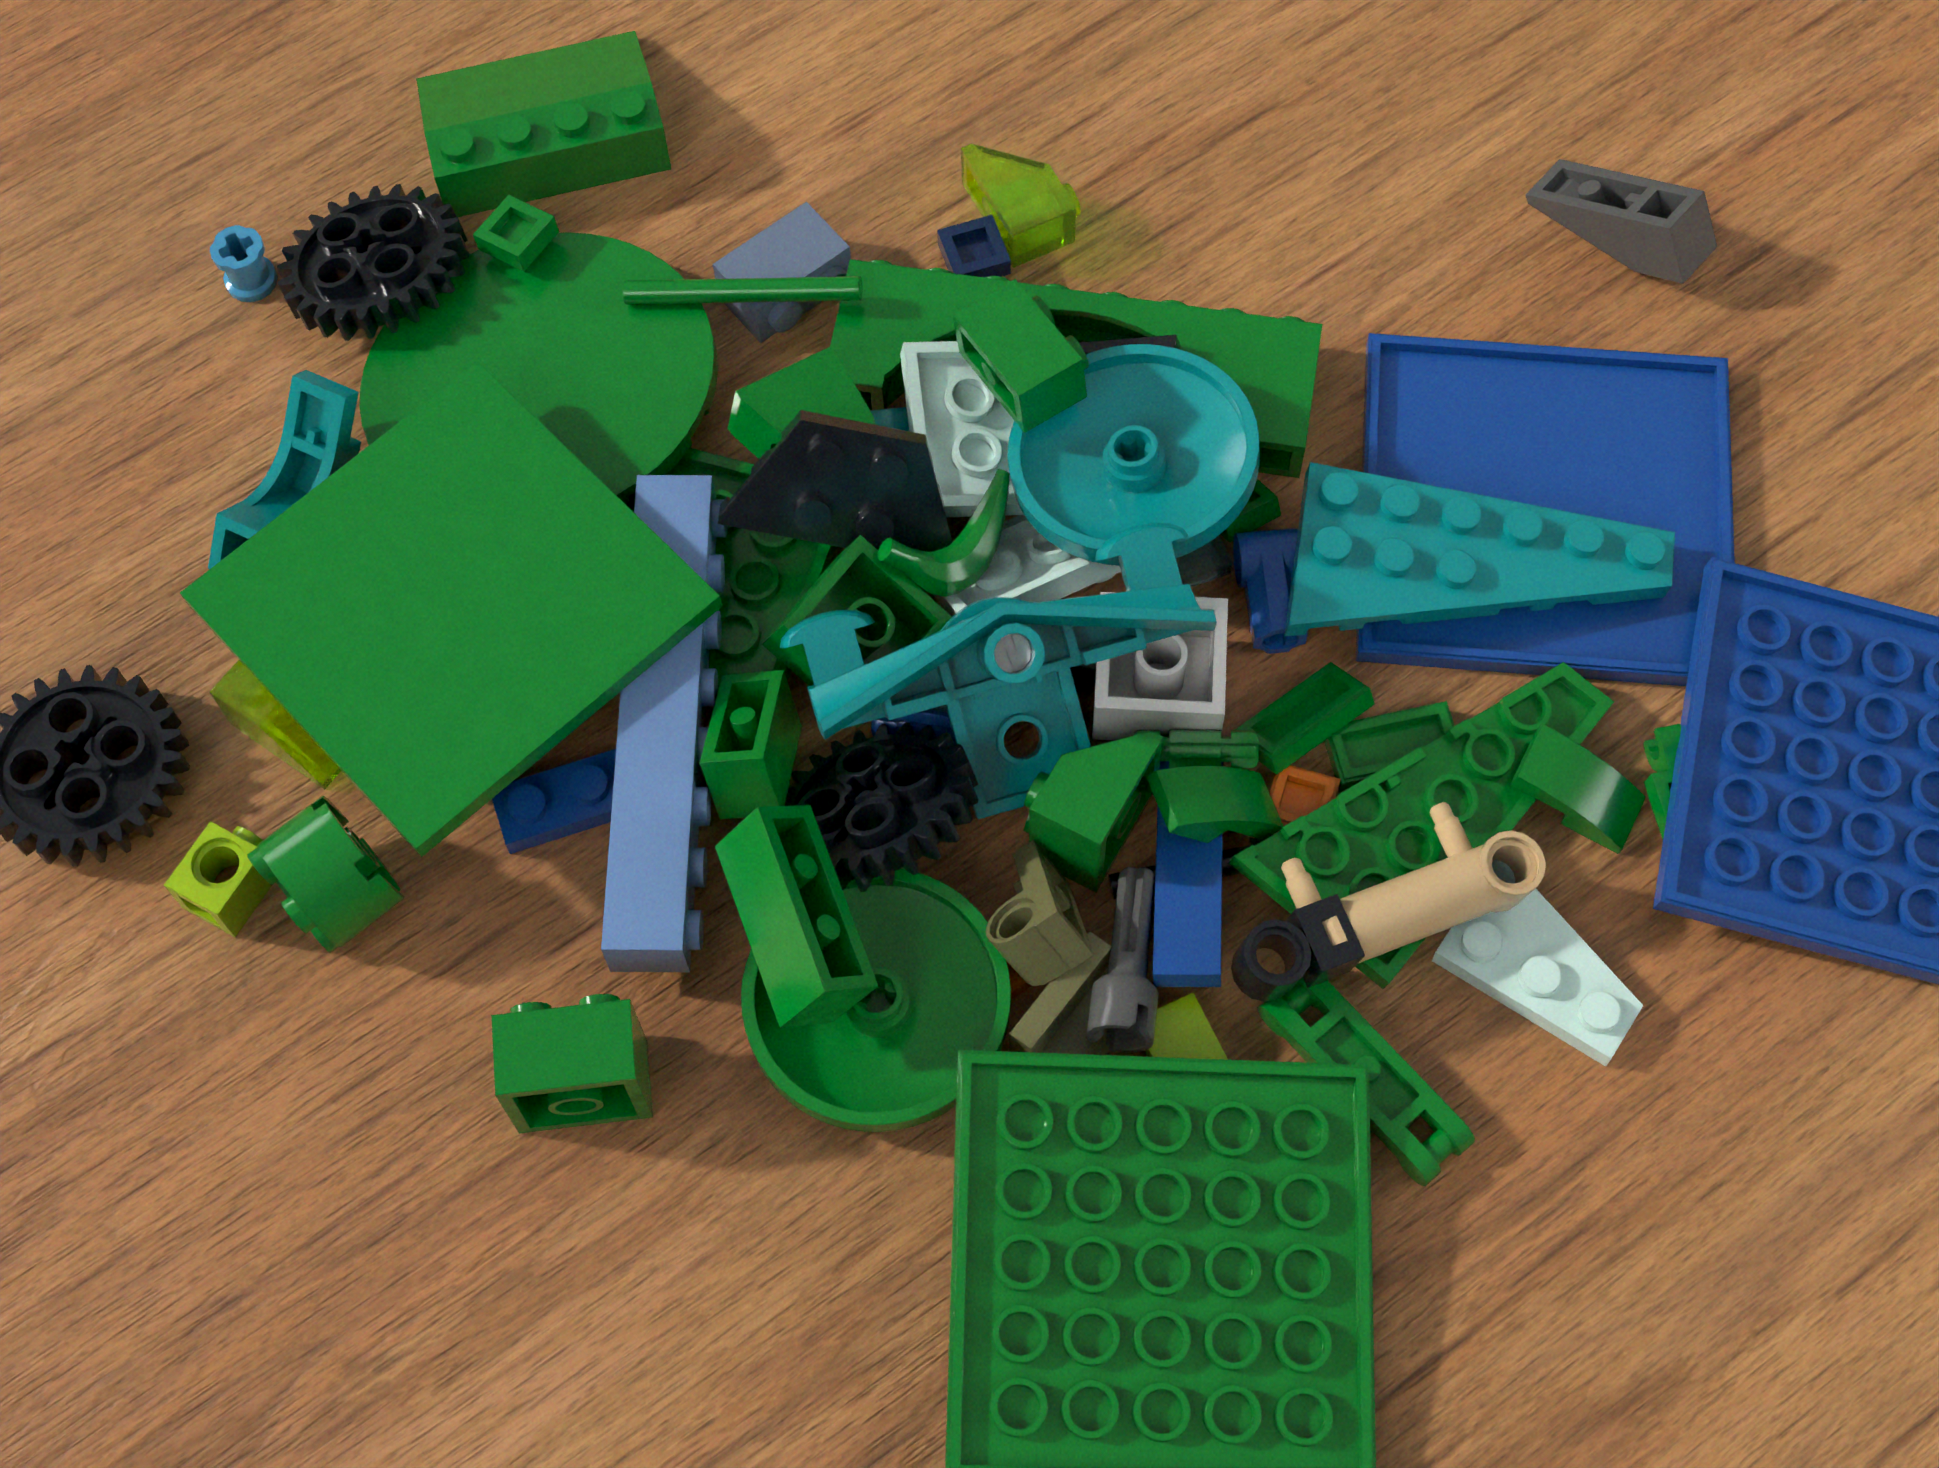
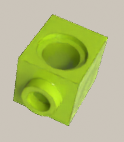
M210 821L164 886L183 909L229 935L236 937L271 888V885L258 873L247 857V854L257 848V845L263 840L241 826H236L231 833ZM229 866H239L231 879L222 883H214L217 875L223 869Z

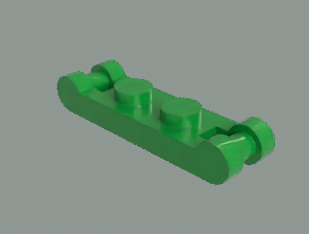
M1302 977L1286 995L1278 1000L1263 1002L1257 1007L1258 1013L1265 1024L1275 1034L1283 1037L1307 1063L1369 1065L1370 1130L1397 1157L1404 1171L1419 1185L1426 1186L1441 1173L1439 1164L1449 1155L1459 1156L1475 1142V1137L1465 1122L1328 980L1307 988ZM1309 1006L1317 1008L1324 1015L1312 1027L1299 1016ZM1420 1117L1423 1118L1433 1131L1422 1143L1408 1130Z

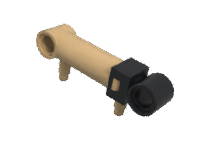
M1442 802L1430 809V815L1435 824L1434 830L1447 856L1446 859L1339 899L1338 894L1321 899L1310 873L1306 872L1301 859L1292 858L1282 864L1281 869L1287 880L1286 887L1296 909L1286 921L1278 919L1264 921L1251 930L1233 955L1231 965L1233 980L1241 992L1251 999L1263 1002L1278 1000L1286 995L1302 977L1307 988L1348 973L1358 963L1490 912L1508 911L1526 898L1542 881L1546 868L1543 851L1535 840L1524 833L1512 830L1499 832L1489 838L1483 845L1472 848L1459 818L1454 816L1448 803ZM1493 860L1501 861L1510 867L1515 877L1514 884L1504 882L1497 877L1492 867ZM1267 948L1277 952L1284 961L1285 972L1274 974L1263 969L1257 960V949Z

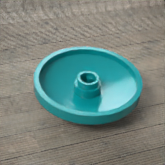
M1128 344L1088 353L1086 356L1089 367L1084 370L1087 391L1085 399L1026 433L1014 421L1008 442V466L1015 498L1021 511L1037 532L1049 542L1065 552L1091 562L1120 566L1118 557L1095 561L1096 551L1106 540L1117 533L1150 523H1171L1182 527L1188 534V537L1171 541L1175 557L1178 558L1191 553L1215 539L1239 516L1254 490L1260 465L1259 432L1253 409L1247 397L1232 378L1219 367L1202 357L1173 347L1151 344Z

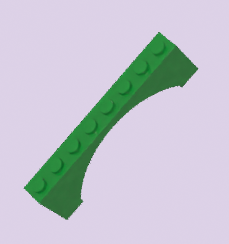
M850 259L846 276H861L863 285L862 300L840 301L830 346L839 356L870 411L887 409L891 403L905 393L900 358L903 342L957 341L952 314L1009 283L1010 280L1000 276L984 278L955 274L942 268L926 270L896 266L884 260L867 262ZM1018 282L1031 298L1039 296L1043 299L1050 309L1055 327L1065 338L1069 335L1073 336L1079 343L1177 335L1181 350L1202 357L1219 367L1232 378L1247 397L1253 409L1259 432L1260 465L1258 473L1300 478L1306 448L1323 324L1305 322L1293 316L1276 318L1246 314L1234 308L1217 310L1188 306L1176 300L1159 302L1130 298L1117 292L1101 294L1071 290L1059 284L1042 286Z

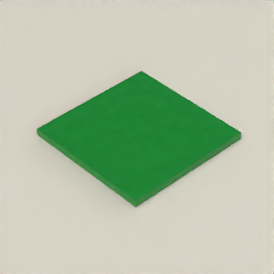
M478 361L180 592V595L189 607L421 857L723 606L720 595Z
M958 1050L945 1468H1376L1369 1065Z

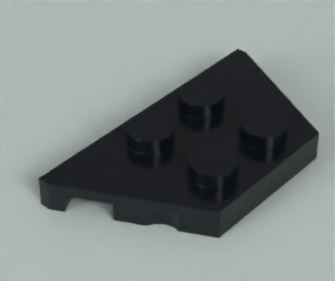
M800 410L782 431V438L772 449L766 450L751 468V475L731 498L727 496L720 504L718 524L842 548L850 545L859 535L864 537L877 550H879L880 545L887 538L924 552H934L943 549L954 541L950 532L940 486L937 483L933 460L925 434Z

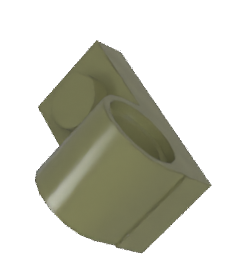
M1032 840L1012 854L1020 880L1014 883L1017 895L1006 901L991 916L986 927V936L1026 984L1039 986L1058 978L1094 954L1069 882L1038 844Z

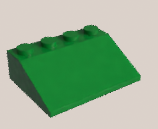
M635 31L416 78L424 133L434 178L443 205L450 203L456 217L496 209L508 195L523 202H529L671 170L663 123Z

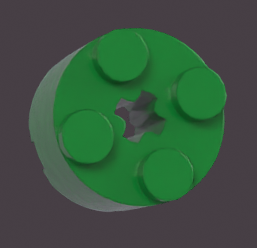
M321 796L261 841L257 848L247 854V857L258 873L271 886L277 883L279 888L288 897L281 902V905L294 923L305 934L311 931L319 943L331 953L337 947L341 948L401 902L404 896L399 892L401 889L391 873L363 837L360 839L348 826L343 828V826L349 823L347 818L329 799Z

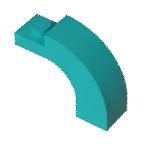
M308 370L292 375L282 437L274 461L262 482L247 498L216 514L208 569L215 566L359 453L362 441L351 437L358 391Z

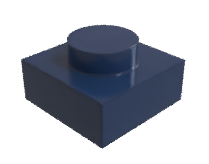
M993 215L937 230L938 246L948 271L955 274L984 278L988 276L1002 277L1011 274V260Z

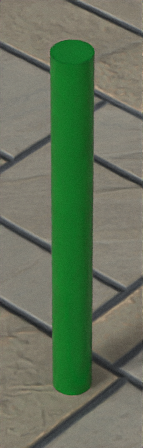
M861 276L625 280L623 283V299L626 305L861 301L863 294Z

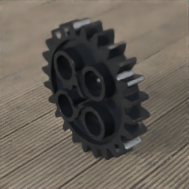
M396 184L388 195H382L379 187L373 186L368 198L362 200L358 194L351 192L348 198L349 204L343 207L335 202H329L328 209L330 214L325 218L311 214L308 218L313 228L311 230H295L292 234L298 245L287 246L282 249L287 261L277 265V270L282 277L277 283L296 319L301 318L306 329L309 331L319 327L322 335L326 338L339 329L345 341H349L358 329H364L368 339H373L378 326L385 324L392 333H395L399 327L398 320L403 317H407L415 323L419 322L420 315L417 311L422 306L432 309L440 307L435 297L437 292L453 293L455 291L450 277H458L465 274L461 260L469 257V252L465 245V242L468 241L467 236L451 204L443 205L437 193L426 198L422 187L419 186L405 195L401 184Z
M86 665L80 681H74L64 668L59 671L58 686L51 689L40 678L35 679L34 688L37 696L31 700L14 693L11 697L18 711L13 716L0 713V726L3 728L0 733V835L7 842L13 840L12 843L26 856L36 850V853L46 864H52L62 851L65 859L73 867H78L84 850H89L100 863L106 861L108 844L116 842L124 852L128 853L131 851L129 834L137 830L142 835L151 838L154 832L147 819L152 814L170 818L172 812L162 800L165 795H183L185 791L178 780L172 775L190 770L189 763L182 753H179L189 746V741L182 731L177 729L182 722L172 707L167 708L169 704L158 689L150 691L138 675L127 682L119 669L112 667L102 681L93 666ZM85 719L78 729L66 732L68 727L74 722ZM137 746L132 755L123 760H117L119 754L125 749ZM47 770L39 781L28 784L30 778L35 773ZM100 797L97 804L90 810L79 812L81 806L87 800Z
M905 722L895 734H890L886 724H881L874 737L866 739L864 733L858 730L855 731L853 744L845 747L836 740L831 742L833 754L826 758L812 754L809 757L813 766L810 771L792 772L791 777L796 787L788 788L785 806L811 805L842 890L847 887L851 880H855L860 892H866L872 879L881 876L884 883L890 886L893 885L895 871L904 868L912 875L919 873L916 860L925 856L930 859L939 860L941 854L937 845L940 841L948 843L958 842L960 837L954 825L972 822L973 818L968 807L977 804L979 801L974 789L979 784L961 744L955 745L948 732L936 736L933 727L927 725L915 734L911 723Z

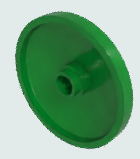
M899 869L895 871L893 885L887 886L882 877L879 876L872 879L866 892H860L855 880H851L843 890L878 987L834 1022L780 1028L752 949L745 964L741 988L742 1017L752 1053L760 1069L772 1086L796 1108L826 1124L843 1129L861 1132L896 1131L931 1121L956 1106L958 1050L1001 1051L1008 1029L1011 1002L1009 970L1006 959L986 936L987 920L969 900L943 882L921 873L912 875L905 869Z

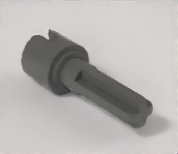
M1126 867L1119 873L1111 942L1112 949L1109 956L1108 971L1106 975L1096 980L1092 986L1086 1038L1090 1043L1097 1042L1104 1035V1030L1107 1028L1106 1045L1111 1052L1138 1053L1151 1048L1154 1042L1159 991L1147 979L1155 880L1153 871L1145 867Z

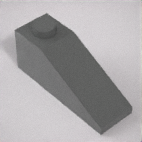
M1559 159L1526 194L1529 205L1634 272L1684 284L1717 247L1705 191Z

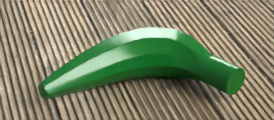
M1002 469L997 470L991 484L964 529L949 546L934 552H924L887 538L880 545L877 554L878 560L905 573L918 586L930 594L947 597L958 594L973 586L988 569L999 546L1008 501L1010 473Z

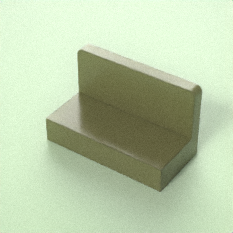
M1089 932L1087 936L1094 955L1075 968L1050 981L1009 1033V1052L1109 1055L1111 1053L1106 1045L1107 1028L1104 1030V1035L1097 1042L1090 1043L1086 1037L1092 986L1096 980L1107 974L1112 946L1092 932Z

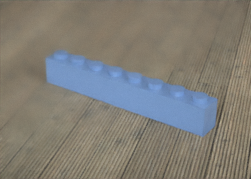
M637 475L634 513L716 592H723L725 563L723 555H715L716 538L726 537L728 526L718 524L720 504L725 499H717L712 475ZM716 611L620 692L601 951L610 972H690L691 950H702L704 916L702 910H694L695 887H706L707 850L706 848H698L699 826L710 825L711 793L708 787H701L702 768L700 766V759L709 728L705 727L706 707H714L718 693V673L716 668H709L710 649H720L722 626L720 611Z

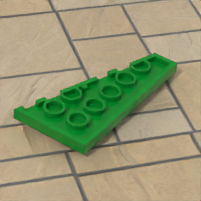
M1563 662L1503 697L1497 704L1473 718H1467L1450 728L1444 735L1422 748L1421 746L1341 792L1335 799L1306 816L1302 815L1269 838L1255 846L1251 845L1234 855L1229 864L1292 914L1296 907L1286 887L1287 880L1281 869L1282 864L1292 858L1301 859L1306 872L1310 873L1321 899L1338 894L1340 899L1446 859L1447 856L1434 830L1435 824L1430 815V809L1439 803L1446 802L1449 804L1454 816L1459 818L1472 848L1483 845L1497 833L1511 831L1536 801V798L1514 788L1510 784L1537 729L1542 724H1545L1576 743L1581 744L1614 701ZM1425 938L1358 963L1355 967L1384 989Z

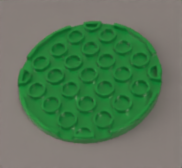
M562 232L553 238L524 272L480 250L469 254L468 258L461 260L465 274L458 277H450L455 291L453 293L437 292L435 297L440 307L437 309L426 306L419 308L417 311L420 315V321L417 323L410 321L407 317H403L398 320L399 327L395 333H392L385 324L370 349L363 369L359 407L362 427L368 445L478 361L625 504H628L630 502L628 496L636 492L637 475H666L678 464L692 446L691 438L701 423L703 416L709 414L717 385L718 360L713 332L702 303L626 305L624 303L623 283L625 280L684 279L669 264L649 251L611 237L587 233Z

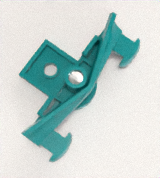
M1150 523L1117 533L1106 540L1096 551L1095 561L1118 557L1126 592L1041 602H1027L1009 597L982 599L958 611L943 626L941 631L865 665L854 629L873 624L875 621L869 614L858 610H835L804 619L785 633L781 638L780 648L803 644L814 685L808 686L807 689L818 728L824 740L843 728L883 717L893 720L945 705L955 744L963 746L979 785L975 786L974 789L979 801L972 806L975 817L982 819L1024 807L1028 790L1041 771L1050 775L1062 754L1091 747L1070 670L1071 667L1082 664L1089 665L1147 648V643L1193 630L1214 631L1217 621L1214 610H1201L1190 585L1182 583L1171 541L1188 537L1186 531L1182 527L1171 523ZM1019 721L1032 723L1036 727L1039 736L1036 749L1025 757L1010 755L1004 745V735L1007 729Z

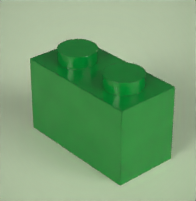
M1016 279L952 314L959 353L1024 433L1087 397L1084 370L1089 367V363L1083 348L1073 336L1069 335L1065 338L1055 327L1052 313L1043 299L1039 296L1031 298Z
M784 670L722 675L700 759V766L720 819L746 818L757 807L785 806L802 725Z

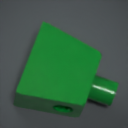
M830 346L736 390L728 430L759 459L766 450L772 449L782 438V431L800 410L874 425L875 420L839 356Z

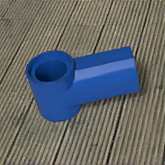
M1298 528L1238 532L1234 534L1233 557L1235 576L1238 587L1245 589L1253 648L1264 650L1267 654L1289 652L1294 647L1306 644L1308 631L1304 635L1284 637Z

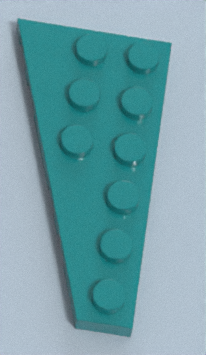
M1310 462L1304 478L1284 637L1304 635L1310 628L1338 626L1339 631L1362 629L1364 624L1368 622L1399 620L1403 624L1497 615L1501 609L1529 606L1530 611L1553 609L1556 603L1588 600L1592 605L1664 598L1672 587L1675 532Z

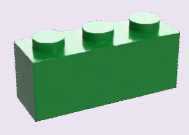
M811 805L757 807L715 845L725 877L779 1027L785 1028L834 1022L877 988L878 983Z

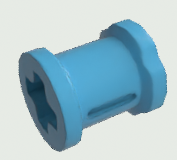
M240 225L227 227L217 233L213 244L210 246V254L214 264L220 270L225 271L223 280L229 294L241 302H255L271 294L276 287L278 277L274 265L268 258L263 256L265 247L261 236L255 229L245 228Z

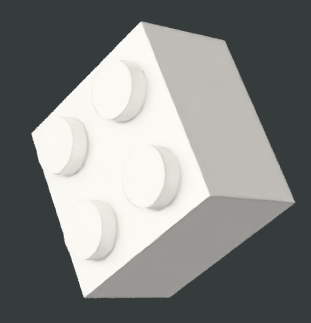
M1100 592V594L1115 593V592ZM1195 597L1201 610H1214L1217 621L1214 631L1193 630L1147 643V648L1096 662L1092 739L1115 741L1133 736L1137 730H1160L1161 736H1169L1170 730H1222L1225 716L1228 598Z

